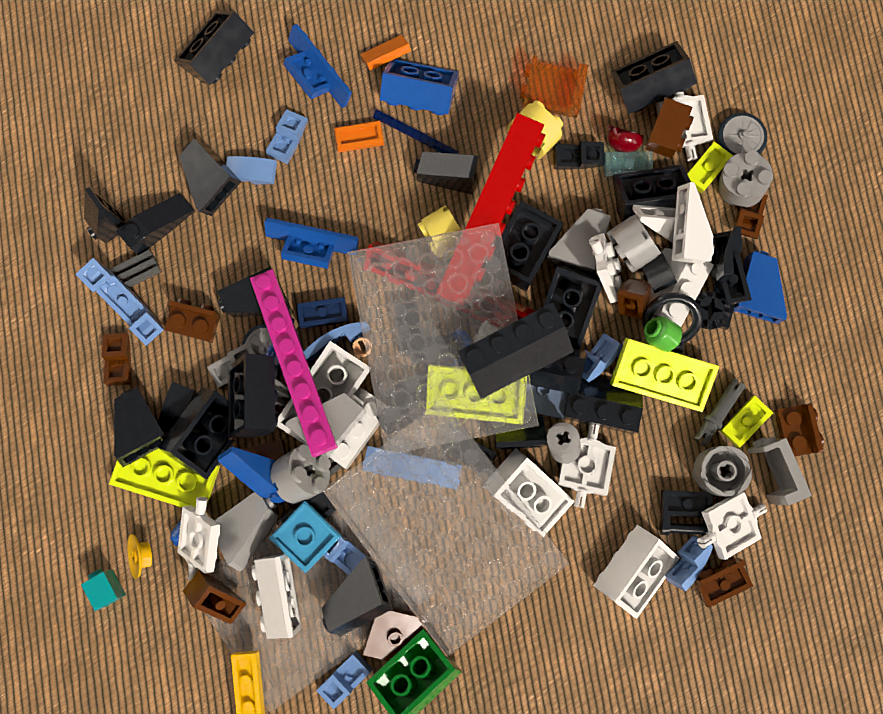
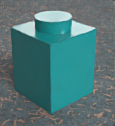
M102 568L88 575V581L81 584L94 611L103 609L126 596L113 569L103 571Z

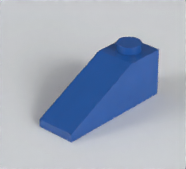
M235 447L229 448L218 456V462L257 495L267 499L270 498V501L273 503L285 501L276 492L279 490L276 483L272 484L271 468L276 460Z

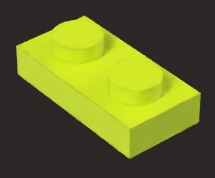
M715 141L688 173L690 181L695 183L697 191L701 194L733 156Z
M752 396L719 431L737 448H740L773 412L759 398Z

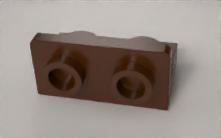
M177 298L176 302L168 300L167 305L171 308L164 328L165 331L213 343L220 315L214 312L213 307L200 304V307L191 306L192 302Z
M812 403L774 410L780 438L787 439L794 457L823 452L824 438L818 430V413L813 408Z

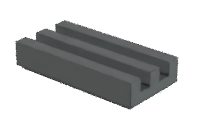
M147 250L109 269L117 275L147 260L118 275L117 277L122 281L153 265L154 268L124 282L128 288L162 272L151 250Z

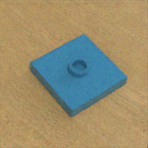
M305 500L269 539L306 574L342 534Z

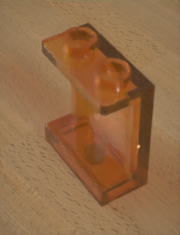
M533 55L532 63L527 62L524 77H528L527 85L522 84L520 98L524 99L523 108L537 100L550 113L577 118L581 108L589 65L579 63L578 69L537 62L538 56Z

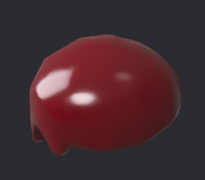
M609 125L607 141L614 151L623 154L632 153L642 146L643 134L641 136L637 132Z

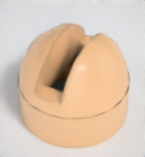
M358 337L354 340L352 347L357 356L365 357L371 353L372 344L368 338ZM360 340L365 345L366 351L362 352L361 346L358 343Z

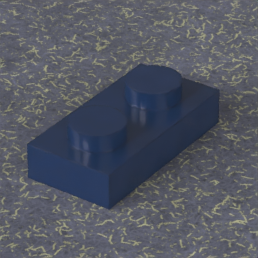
M345 297L297 304L301 329L349 322Z

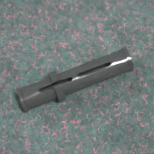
M731 380L711 413L704 417V424L693 437V440L698 443L702 436H705L700 444L701 446H708L715 432L722 428V422L743 390H745L746 386L742 382L734 390L739 380Z

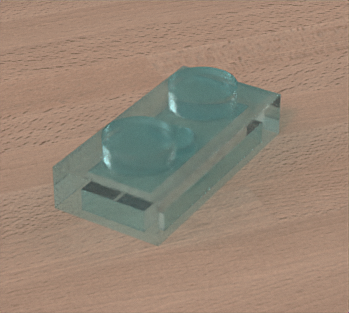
M653 151L604 153V177L653 169Z

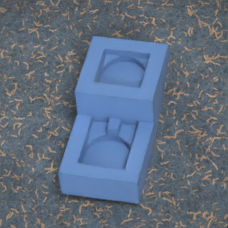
M286 109L276 126V134L266 149L267 156L288 164L303 135L308 118Z
M227 156L226 166L242 182L249 181L254 185L274 184L277 161L258 157Z
M604 333L592 351H587L582 378L590 382L599 376L619 356L623 345Z
M694 535L677 552L681 560L665 575L669 583L685 592L703 570L713 548L712 544L701 548L698 545L700 542H697L699 537Z
M343 536L323 555L330 562H334L347 575L353 571L365 557L369 558Z
M355 650L316 691L335 709L371 673L373 668Z

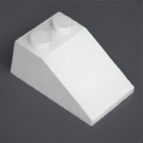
M516 448L483 484L493 496L542 538L575 502Z

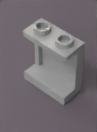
M776 436L752 442L753 446L747 449L748 454H764L779 490L766 495L770 504L789 506L812 496L786 438L776 439Z

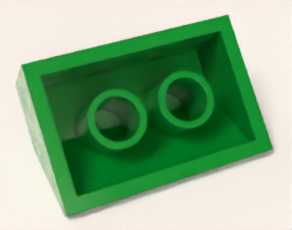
M422 629L366 683L389 714H418L462 671L448 653Z

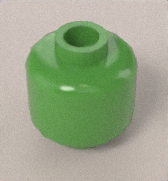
M665 316L651 319L644 328L645 341L661 351H672L681 342V327Z

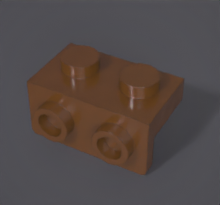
M731 556L726 560H721L720 566L713 569L712 567H707L701 571L694 583L706 607L710 608L753 587L744 568L746 565L744 559Z

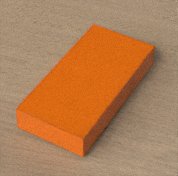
M400 35L360 55L368 69L373 70L410 52L411 48L405 38Z
M380 120L334 128L339 153L384 145Z

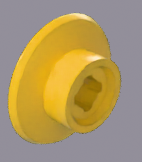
M130 534L127 543L128 562L131 574L136 580L140 577L142 568L151 566L152 552L149 542L139 543L137 537Z

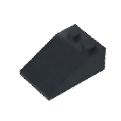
M520 201L496 244L491 260H487L486 271L527 292L563 222Z
M559 262L543 307L551 303L554 304L566 327L572 347L580 350L603 285L598 275Z

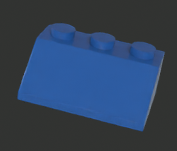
M396 58L389 62L383 72L380 100L386 101L387 104L392 106L400 104L408 106L412 110H429L435 115L449 114L459 71Z

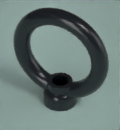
M666 293L656 297L646 307L642 319L643 328H645L648 321L653 319L654 313L662 305L672 302L684 304L690 309L693 320L691 326L682 333L680 344L672 350L676 353H682L685 350V343L690 341L701 328L703 321L702 310L699 304L686 294Z

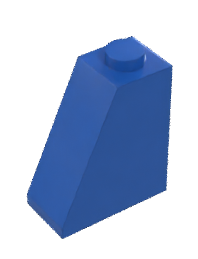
M753 251L745 257L743 264L752 300L735 304L734 311L779 324L786 320L787 312L777 258L769 256L770 254L765 251Z

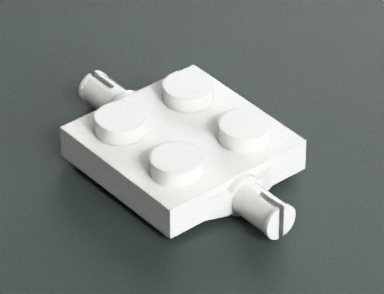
M677 92L671 100L693 107L690 116H693L694 119L689 131L684 130L682 137L686 138L682 148L686 150L687 161H693L698 158L695 146L697 144L709 143L713 140L704 95L688 96L684 95V92ZM664 101L656 104L658 115Z
M604 233L595 235L589 240V244L596 259L598 276L610 303L618 302L617 293L622 286L621 277L618 276V273L621 272L620 261L618 258L614 259L615 251L612 242H607Z
M589 424L587 438L580 439L581 452L579 457L571 463H561L557 485L571 488L577 492L575 507L585 508L587 494L608 495L616 447L605 445L597 440L600 428L598 425L594 427V424Z
M745 492L729 496L702 511L708 528V534L697 539V542H700L698 545L701 548H705L713 543L718 558L728 559L762 538L757 526V517L767 512V509H764L766 506L763 503H759L752 508Z
M205 497L196 498V508L192 505L183 506L177 553L184 557L188 563V580H191L199 569L205 574L214 572L215 560L217 559L220 524L207 516L206 505L208 499Z

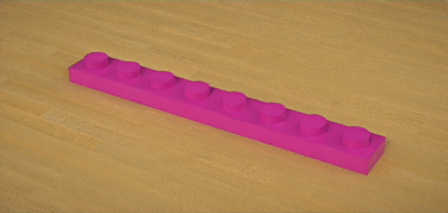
M272 269L250 278L311 455L316 457L338 448L274 270Z

